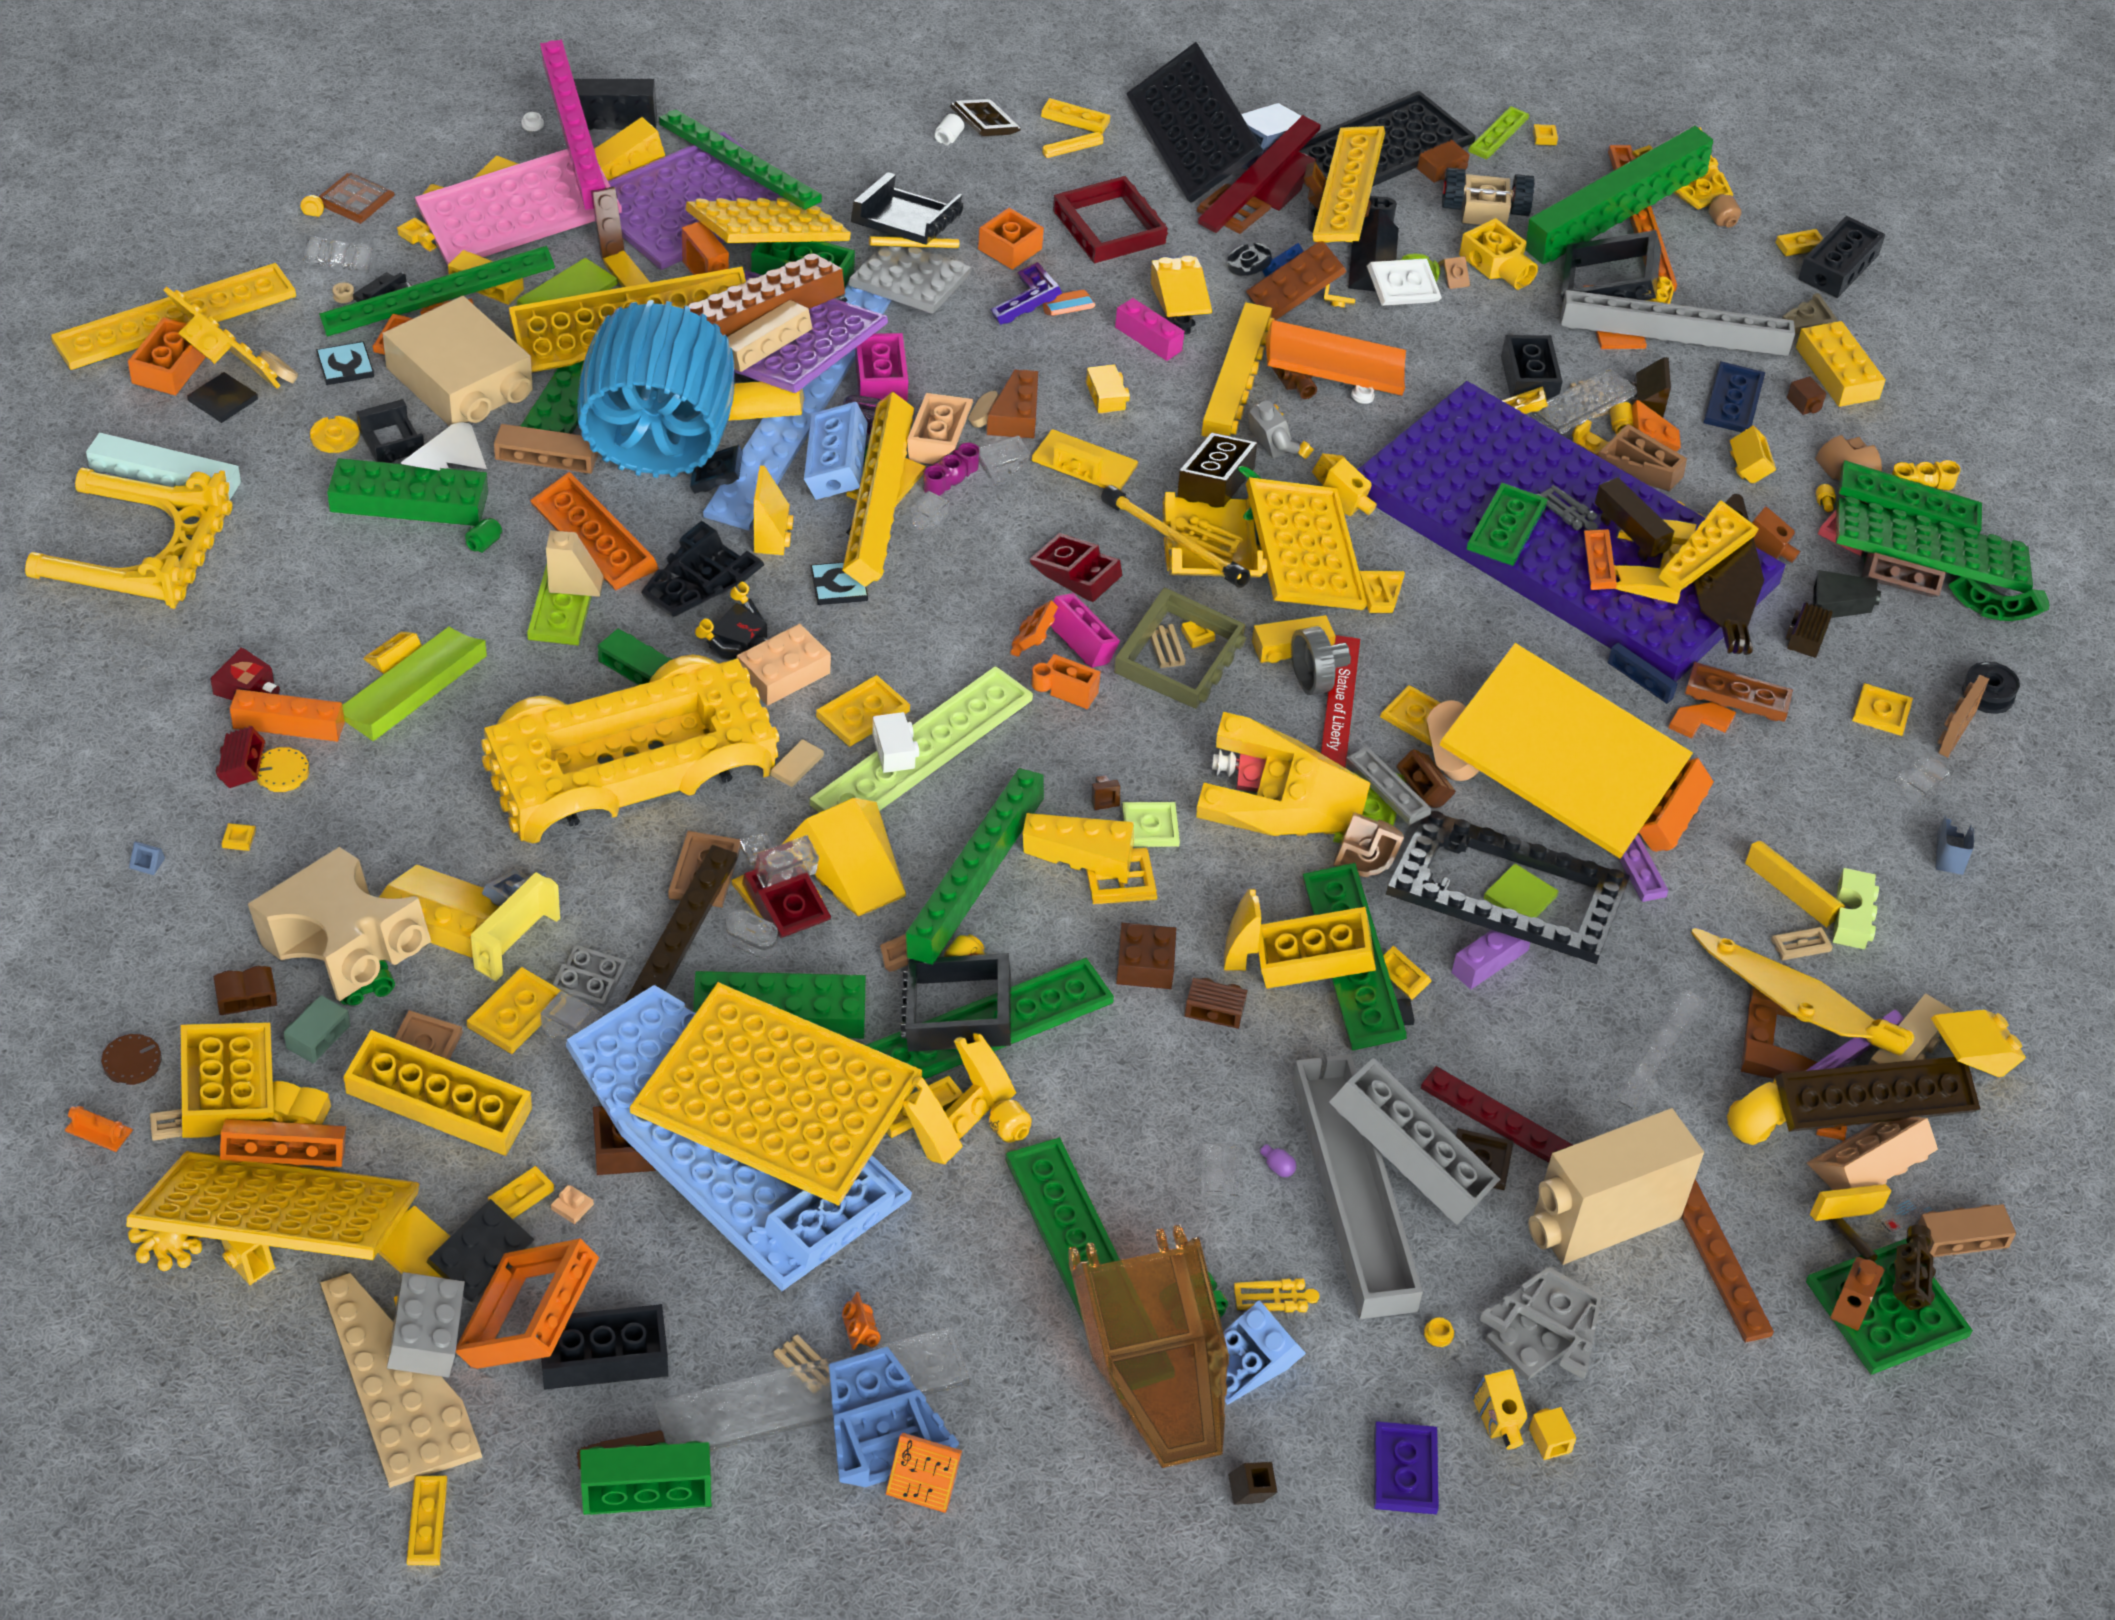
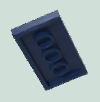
M1720 361L1704 424L1741 433L1750 428L1755 416L1765 372Z

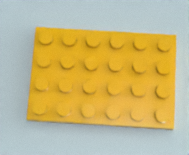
M699 198L696 201L686 202L685 210L727 243L850 240L851 232L843 227L842 223L832 219L831 215L821 211L820 207L812 206L803 210L785 198H777V201H770L765 198H758L757 201H750L744 198H738L736 201H729L723 198H718L716 201H708Z
M1249 477L1246 482V488L1261 550L1263 551V558L1267 559V574L1274 601L1364 610L1368 603L1338 489Z

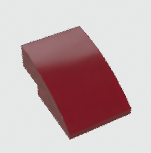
M1298 152L1254 197L1271 205V208L1280 211L1302 190L1305 183L1304 175L1307 164L1316 162V159Z
M1058 533L1030 558V563L1044 576L1091 602L1099 598L1123 576L1120 559L1100 553L1099 545L1062 533Z
M794 855L744 873L742 885L763 919L780 938L831 920V915L807 872L803 873Z

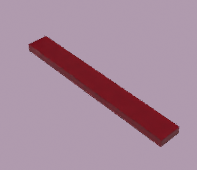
M1302 115L1198 218V224L1217 233L1320 131L1321 124Z

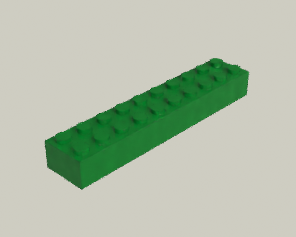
M1693 126L1530 217L1525 251L1541 264L1553 262L1566 253L1567 245L1590 241L1595 236L1622 223L1632 215L1638 214L1650 205H1654L1662 198L1670 196L1678 189L1689 185L1699 177L1705 176L1709 170L1713 139L1697 126Z

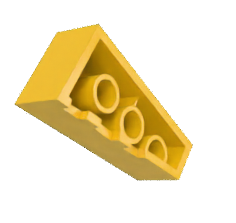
M643 117L594 149L598 164L608 181L665 157L658 130Z
M1026 814L1023 829L1024 853L1055 864L1059 861L1069 864L1070 868L1081 870V868L1095 871V874H1099L1104 878L1107 875L1118 878V882L1128 884L1134 847V822Z

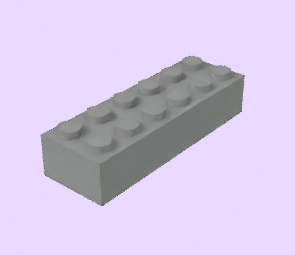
M1374 1058L1348 1080L1329 1101L1340 1115L1344 1116L1362 1136L1366 1137L1383 1156L1391 1161L1405 1177L1421 1190L1424 1196L1429 1198L1456 1225L1501 1180Z

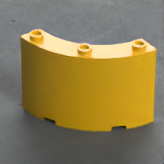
M1165 492L1163 496V523L1181 533L1182 531L1176 529L1175 520L1177 518H1185L1188 524H1190L1189 519L1192 515L1199 517V520H1207L1210 524L1243 538V542L1239 545L1232 559L1211 552L1212 554L1230 564L1234 561L1250 571V577L1260 578L1267 571V559L1263 558V551H1261L1260 545L1256 544L1254 519L1245 520L1243 518L1245 512L1251 507L1249 496L1247 499H1230L1224 507H1211L1207 503L1188 502L1184 498L1175 497V492ZM1212 532L1213 534L1218 535V536H1220V537H1223V538H1225V539H1228V540H1230V541H1233V542L1235 541V540H1233V539H1231V538H1228V537H1225V536H1222V535H1219V534H1217V533ZM1194 534V536L1199 537L1201 540L1202 536ZM1167 536L1164 537L1165 563L1169 575L1225 577L1221 570ZM1210 539L1206 541L1222 550L1230 551L1229 547Z

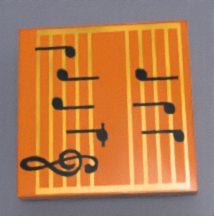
M902 1432L885 1495L946 1513L962 1450Z

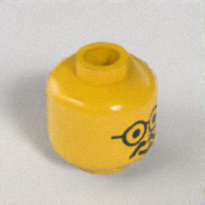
M1002 1100L992 1107L989 1124L991 1129L1003 1141L1007 1143L1020 1141L1028 1135L1032 1118L1019 1102L1015 1100Z

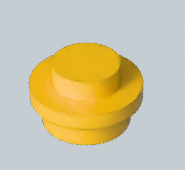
M308 195L301 201V210L305 215L319 217L324 211L323 201L316 195Z
M1440 1317L1434 1318L1426 1324L1424 1337L1433 1346L1445 1347L1453 1341L1454 1329L1448 1320Z

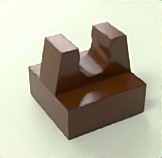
M1106 775L1096 777V783L1092 784V805L1094 810L1120 806L1121 785L1118 780L1110 781Z

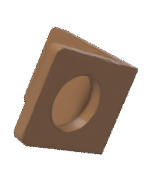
M1465 256L1443 259L1438 262L1439 266H1444L1448 288L1454 289L1470 286Z

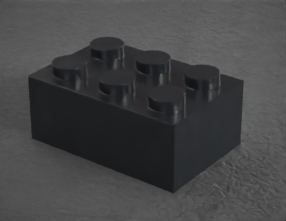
M1505 335L1501 359L1510 398L1543 386L1547 403H1558L1563 381L1552 336Z

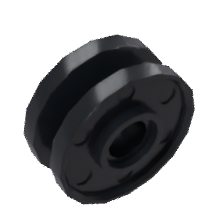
M1985 661L1970 667L1962 687L1963 695L1970 682L1975 683L1979 675L1989 678L1977 710L1985 713L1999 714L2011 709L2020 688L2019 678L2015 672L1997 662Z

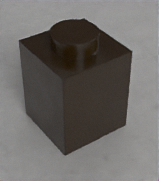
M1272 1462L1243 1463L1228 1474L1234 1505L1261 1503L1278 1493Z

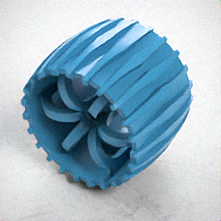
M648 300L647 304L641 305L633 302L630 303L628 308L623 309L619 307L612 316L608 315L598 328L588 348L581 370L578 390L579 428H581L583 440L590 443L592 452L600 453L602 460L606 463L610 460L617 464L619 470L623 471L624 468L636 471L635 475L638 476L641 475V472L653 473L655 478H658L660 474H670L671 478L677 477L678 473L684 471L689 474L693 472L695 467L705 465L708 458L713 456L720 443L733 402L734 358L732 348L729 347V339L726 335L721 334L720 327L716 323L712 325L707 321L706 315L702 313L697 315L690 312V307L685 306L684 309L672 306V302L669 301L666 302V305L654 304V300Z

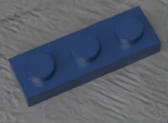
M1620 643L1615 644L1611 648L1608 664L1666 704L1673 700L1678 683Z

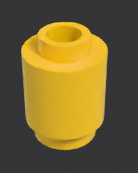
M1620 401L1610 407L1611 426L1616 435L1627 424L1633 426L1632 405L1630 403Z

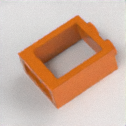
M700 221L682 227V262L693 275L729 269V252L708 227Z

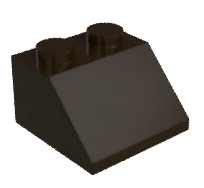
M1663 357L1636 372L1634 382H1630L1628 395L1633 396L1630 399L1631 405L1636 400L1641 401L1662 418L1664 417L1671 390L1669 357Z

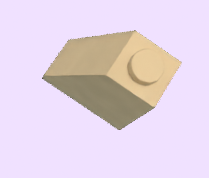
M550 530L546 546L549 592L600 597L604 576L576 532Z

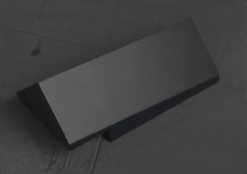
M1380 208L1364 218L1359 241H1352L1349 289L1376 292L1367 265L1370 262L1396 261L1399 228Z

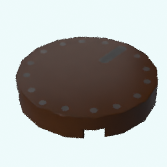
M128 1034L116 1038L107 1045L103 1051L101 1062L105 1075L113 1082L135 1085L147 1081L156 1074L162 1061V1055L158 1044L151 1037L142 1034Z

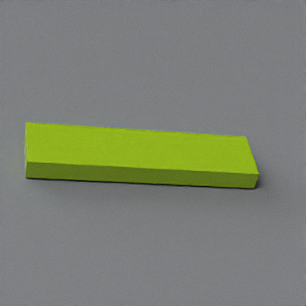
M1510 106L1469 147L1468 152L1487 160L1529 119V114Z

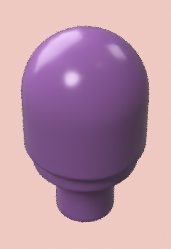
M1268 1144L1262 1147L1260 1154L1267 1158L1266 1164L1272 1171L1281 1177H1289L1294 1174L1296 1161L1291 1155L1280 1148L1274 1150Z

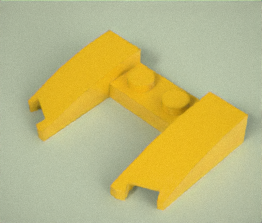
M1664 520L1674 530L1670 549L1663 553L1660 568L1614 565L1615 575L1620 578V581L1616 582V589L1677 604L1681 591L1677 593L1658 577L1670 560L1695 532L1697 524ZM1622 529L1619 531L1618 538L1633 541Z
M974 1033L975 1042L969 1044L962 1037L954 1040L973 1085L946 1111L943 1110L923 1077L917 1076L912 1083L919 1091L914 1104L908 1101L903 1102L925 1155L932 1162L945 1165L963 1147L960 1139L997 1102L1010 1100L1016 1094L1008 1074L981 1034Z

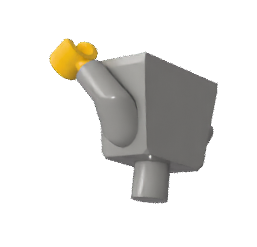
M1262 401L1252 407L1249 411V429L1272 458L1282 456L1288 452L1292 454L1298 453L1306 459L1314 451V448L1305 440L1300 445L1291 440L1287 421L1283 417L1284 414L1278 410L1279 407L1276 404L1273 405L1271 401Z

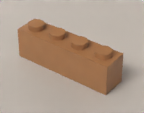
M501 424L494 441L495 460L592 474L598 457V452H592L590 443L584 441L582 435Z

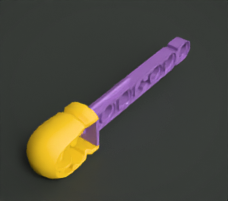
M1895 1009L1882 1019L1899 1026L1904 1017ZM1854 1037L1806 1071L1844 1067L1874 1045L1868 1042L1866 1038ZM1775 1079L1773 1083L1768 1082L1759 1086L1742 1100L1734 1101L1729 1107V1113L1727 1114L1728 1126L1734 1136L1743 1143L1755 1145L1765 1141L1775 1129L1776 1124L1781 1125L1786 1122Z

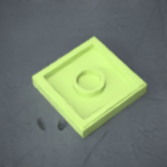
M1122 802L1123 821L1134 822V847L1179 846L1180 839L1175 802Z

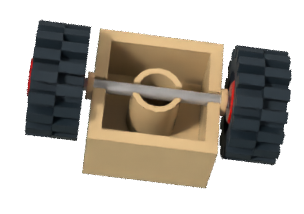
M1447 167L1443 184L1442 208L1460 210L1462 207V223L1482 225L1496 218L1507 226L1509 213L1521 216L1530 215L1535 179L1534 176L1515 174L1512 190H1510V178L1468 175L1465 169Z

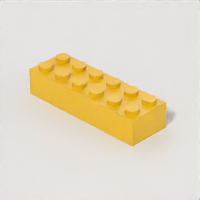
M370 1030L344 1075L346 1094L504 1156H507L532 1110L530 1091L373 1030Z

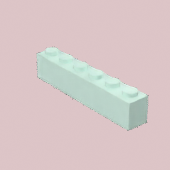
M99 433L86 451L89 468L99 473L107 472L122 478L128 477L143 482L174 487L186 486V482L193 472H203L212 478L214 473H219L222 470L225 471L226 481L229 482L230 486L229 500L241 483L239 466L104 433Z

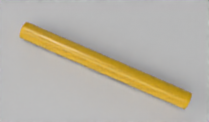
M870 236L869 245L959 248V239L935 238L927 245L901 237Z

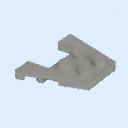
M1548 1267L1521 1285L1518 1291L1510 1296L1506 1295L1503 1297L1499 1304L1491 1309L1487 1308L1484 1310L1480 1321L1503 1334L1518 1313L1572 1342L1562 1358L1560 1366L1584 1379L1589 1367L1602 1296Z

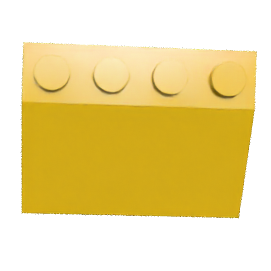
M417 864L389 883L379 896V898L385 899L418 897L431 938L430 943L473 958L471 934L500 907L482 894L483 887Z
M270 1023L181 1025L182 1138L214 1137L220 1135L225 1119L261 1121L274 1116Z

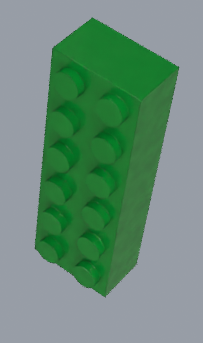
M338 458L327 491L330 512L475 526L482 519L488 496L487 472L449 468L434 470L405 464Z
M695 971L693 1012L695 1013L717 982L844 1037L864 1039L866 975Z

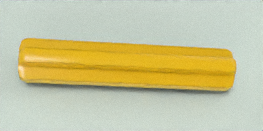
M1095 132L1044 145L1042 153L1046 158L1103 144L1104 138L1100 132Z

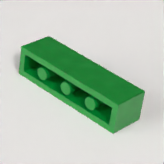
M619 628L598 644V662L637 685L649 683L656 671L672 660V658L661 654L652 646L644 644L633 635L627 634Z

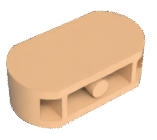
M1449 700L1433 708L1427 718L1436 766L1444 771V774L1450 779L1465 781L1474 777L1479 770L1439 746L1442 738L1466 708L1461 702Z

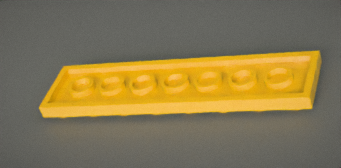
M1384 126L1340 128L1313 231L1314 242L1359 241L1385 136Z

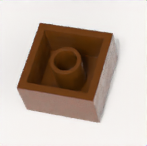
M1121 922L1116 984L1172 989L1177 927Z
M593 1107L597 1175L656 1171L620 1135L604 1107Z

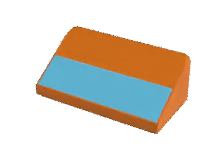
M1086 290L1062 293L1055 300L1043 303L1045 314L1051 316L1095 307L1094 301Z

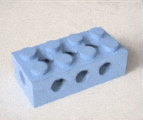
M857 402L811 414L804 480L816 500L860 488L868 422Z

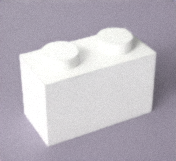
M904 712L873 716L872 735L883 773L914 769L915 757H919V747L917 741L913 742L912 723H907Z

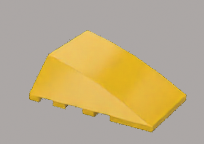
M1648 145L1632 151V155L1638 158L1653 148ZM1712 155L1710 156L1709 170L1705 176L1699 177L1689 185L1674 192L1683 201L1696 209L1710 206L1712 199L1720 194L1733 196V192L1723 172H1719L1717 168L1718 162L1716 158H1713Z
M859 798L849 799L805 819L781 844V847L787 853L790 852L797 858V862L804 869H809L816 876V880L820 884L826 885L833 892V896L857 916L866 914L906 896L877 802Z

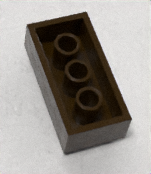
M1211 433L1179 470L1177 497L1184 498L1188 502L1207 503L1211 507H1224L1247 479L1237 468L1245 466L1251 470L1255 469L1257 442Z

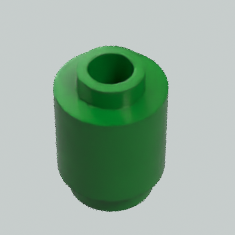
M493 518L483 519L466 533V545L474 552L479 551L483 553L499 540L502 534L501 525Z

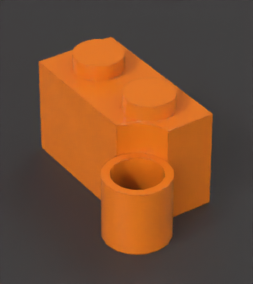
M1053 654L1048 663H1038L1033 666L1031 685L1034 690L1039 692H1045L1050 689L1051 696L1088 709L1099 692L1101 671Z

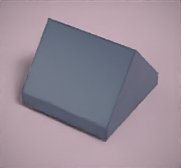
M135 841L129 868L155 875L165 859L162 849Z

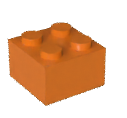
M1009 207L979 228L978 250L1013 270L1042 250L1044 227Z

